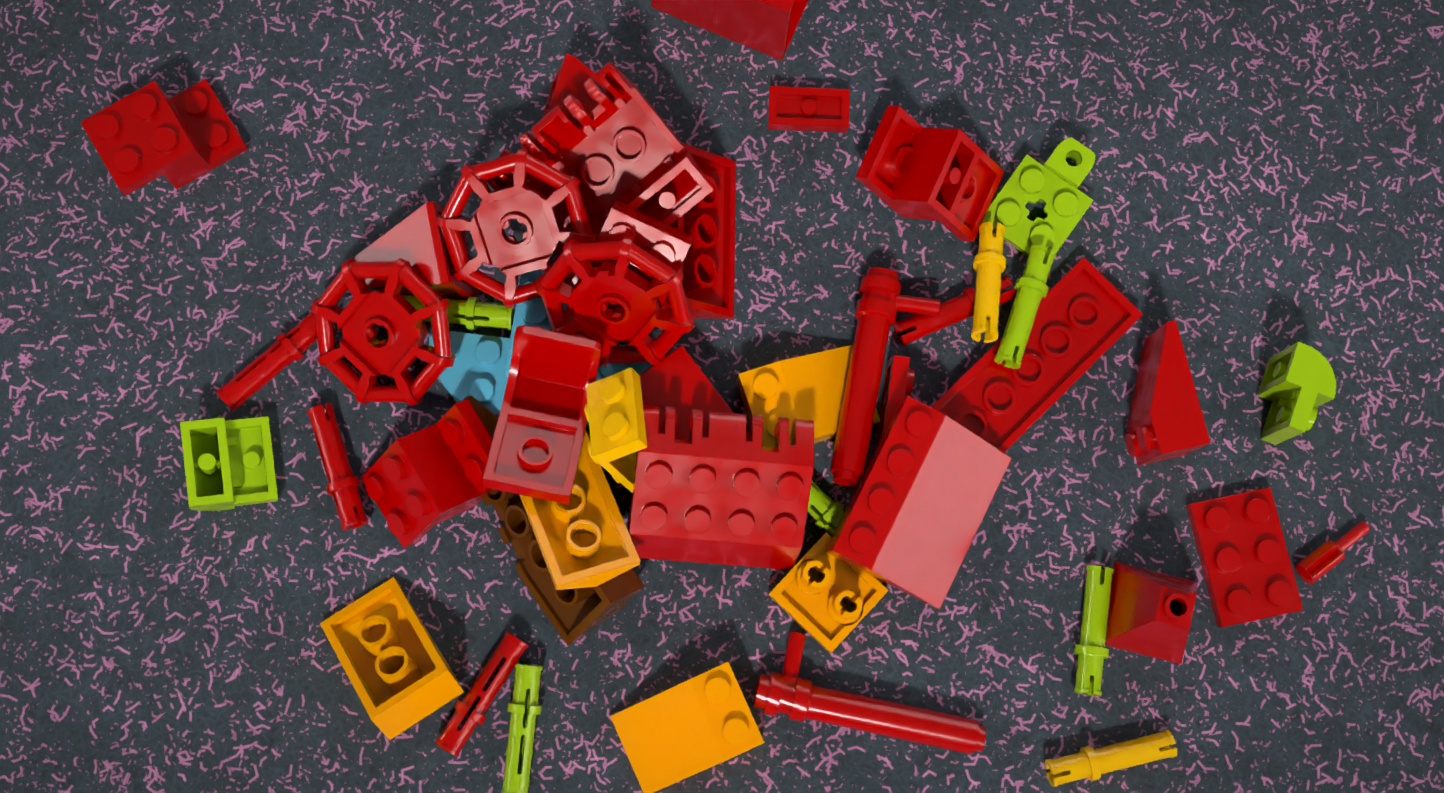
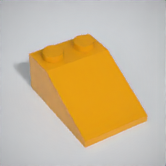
M853 345L777 361L738 374L737 385L749 420L752 415L762 416L764 423L762 447L775 448L776 437L774 430L778 417L789 419V445H791V431L794 419L814 421V444L836 437ZM875 409L873 424L881 422L877 409Z
M394 577L320 623L370 719L389 740L464 693L447 661Z
M729 662L610 716L643 793L656 792L765 743Z

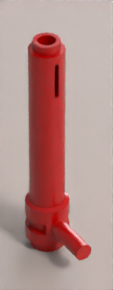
M874 267L868 269L866 276L861 279L859 294L862 296V299H859L856 304L855 319L858 321L830 466L833 482L842 486H857L858 480L864 476L890 326L895 324L897 311L939 316L941 300L900 295L901 284L898 282L899 275L887 268Z
M789 633L782 673L771 671L770 675L759 674L753 707L763 709V714L776 716L777 713L788 715V719L803 722L805 719L971 755L974 751L982 752L985 744L986 727L979 725L978 720L812 685L810 679L798 677L806 635L802 633Z

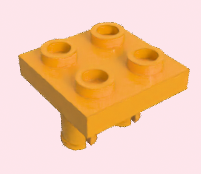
M826 532L768 596L829 653H832L889 590L875 577L826 553L825 550L832 538Z

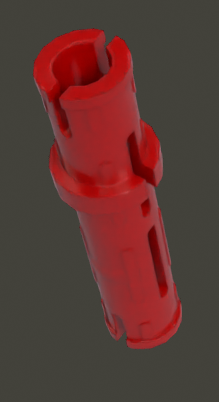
M1007 275L1001 277L1000 290L1013 285ZM972 286L963 290L962 295L941 303L939 316L914 314L895 321L893 325L895 332H901L912 327L911 331L897 336L901 345L904 347L908 343L973 317L976 289ZM1015 288L1000 293L999 305L1015 300Z
M313 311L287 333L283 334L281 332L275 337L277 341L270 348L254 359L228 383L215 391L233 412L286 366L290 365L294 360L299 362L304 358L302 354L318 340L315 313Z
M327 403L324 405L325 409H323L321 404L310 408L306 413L310 419L329 484L326 486L328 496H333L342 531H348L350 526L352 529H356L368 524L369 521L358 492V488L361 486L360 480L353 475L334 413V406Z
M507 631L463 701L457 700L453 706L457 710L440 737L434 742L456 757L459 756V752L478 723L480 725L484 724L487 719L484 716L485 712L507 681L515 664L518 663L524 651L529 647V645ZM503 658H506V661L504 662L499 672L491 682L490 686L486 691H484V687L486 686L489 679L497 669L498 665L500 664ZM480 696L481 699L469 716L468 720L466 721L462 729L459 730L460 724L472 708L477 698Z

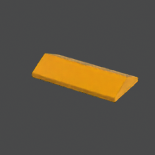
M586 430L569 505L519 495L556 590L597 587L640 565V558L601 465L596 464L589 455L587 448L589 436Z

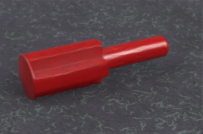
M1361 521L1336 542L1332 540L1326 541L1294 566L1296 573L1305 583L1313 585L1314 582L1345 559L1343 552L1370 531V526L1366 522Z

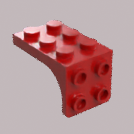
M518 326L516 328L507 385L483 476L482 487L569 505L587 425L584 411L585 404H587L586 385L595 382L597 379L602 351L601 343L591 340L586 336L561 334L548 331L540 326Z

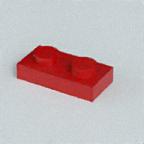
M770 86L768 130L848 133L850 89Z
M893 355L887 361L879 417L881 422L878 425L876 442H879L899 401L905 398V394L910 395L912 392L915 372L914 370H909L910 357Z

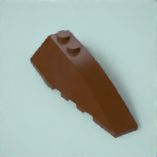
M472 395L465 397L463 400H469L493 439L498 417ZM492 489L483 498L486 506L493 505L502 526L497 530L503 543H511L520 561L514 566L521 580L567 646L575 643L622 609L644 587V584L634 570L630 569L597 587L556 590L520 496Z

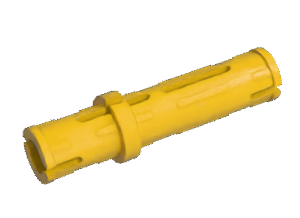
M992 221L982 223L979 226V250L973 262V268L977 272L971 338L980 342L981 333H984L983 343L994 342L998 339L1001 273L1006 269V258L1003 256L1005 226L997 222L996 232L992 233Z
M1163 730L1160 733L1095 749L1090 746L1081 747L1079 753L1055 759H1046L1044 766L1046 770H1051V772H1046L1050 785L1057 787L1061 784L1085 778L1095 781L1101 778V774L1169 757L1173 758L1177 756V748H1170L1169 745L1176 744L1175 739L1169 730Z

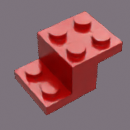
M206 79L172 98H169L160 86L153 81L80 122L119 190L125 196L162 175L176 189H179L248 150L247 145Z
M887 106L855 178L901 217L939 221L961 241L974 242L979 226L984 220L1004 170L960 129L923 128L900 106Z
M468 399L454 404L436 424L397 439L361 477L368 495L376 502L387 520L391 533L398 538L404 549L417 543L435 525L476 506L492 490L482 487V481L493 439Z

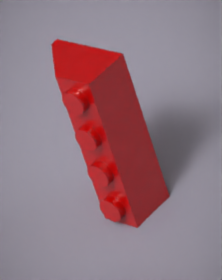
M683 143L714 188L711 193L670 225L693 236L691 246L680 267L681 272L684 274L682 285L689 312L694 318L732 319L734 318L736 161ZM668 296L661 310L671 311Z

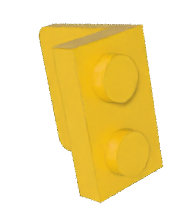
M631 367L586 385L587 404H585L584 411L590 428V439L587 442V448L591 459L596 464H600L617 483H621L633 493L637 451L647 448L640 375Z

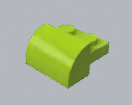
M1297 342L1269 358L1257 394L1261 398L1272 401L1260 437L1261 440L1277 445L1305 433V431H1309L1316 420L1317 407L1335 398L1336 380L1333 369L1327 359L1313 347Z
M269 416L227 421L223 417L180 422L189 509L196 511H219L235 509V506L278 501Z

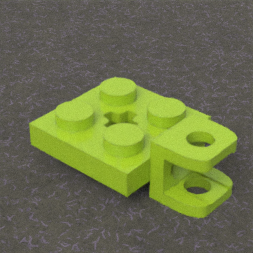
M1070 137L1063 140L1056 147L1044 166L1029 155H1026L989 206L982 223L992 221L993 233L996 232L997 222L1005 226L1004 240L1026 256H1029V250L1032 245L1048 247L1046 254L1051 249L1057 253L1094 201L1077 188L1092 169L1095 162V153ZM1066 159H1072L1076 166H1070ZM1030 202L1035 205L1037 202H1041L1044 205L1043 211L1047 214L1046 218L1043 220L1037 217L1034 222L1029 220L1027 216L1030 211L1025 207L1026 204Z

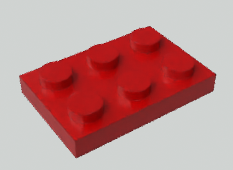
M1271 487L1186 505L1218 628L1303 610Z

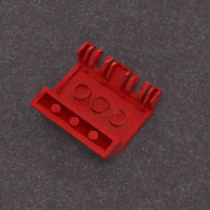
M611 61L596 72L599 80L607 88L606 90L591 77L584 82L586 91L594 100L599 102V105L589 111L577 98L570 94L563 102L573 116L562 106L557 105L531 127L533 134L539 141L528 132H525L519 138L522 147L528 149V154L571 178L575 176L581 182L578 186L592 231L597 234V238L615 201L667 225H671L714 190L688 149L638 88ZM505 149L501 154H499V157H504L514 153L510 152L508 149ZM514 172L487 179L486 181L493 190L514 185ZM527 174L525 183L527 187L539 190L547 198L556 190V188ZM563 199L560 203L554 205L561 229H574L565 199ZM559 241L554 250L559 256L563 252L565 242ZM576 274L572 280L574 285L580 279Z
M643 405L647 448L637 451L631 511L627 518V530L639 558L791 570L803 545L814 469V421L794 419L791 431V445H789V419L778 417L774 430L776 437L775 448L762 447L764 423L761 415L751 416L749 441H746V414L708 411L706 437H702L703 411L693 409L689 417L690 438L689 440L675 439V428L677 425L676 408L665 407L662 434L658 433L659 406Z

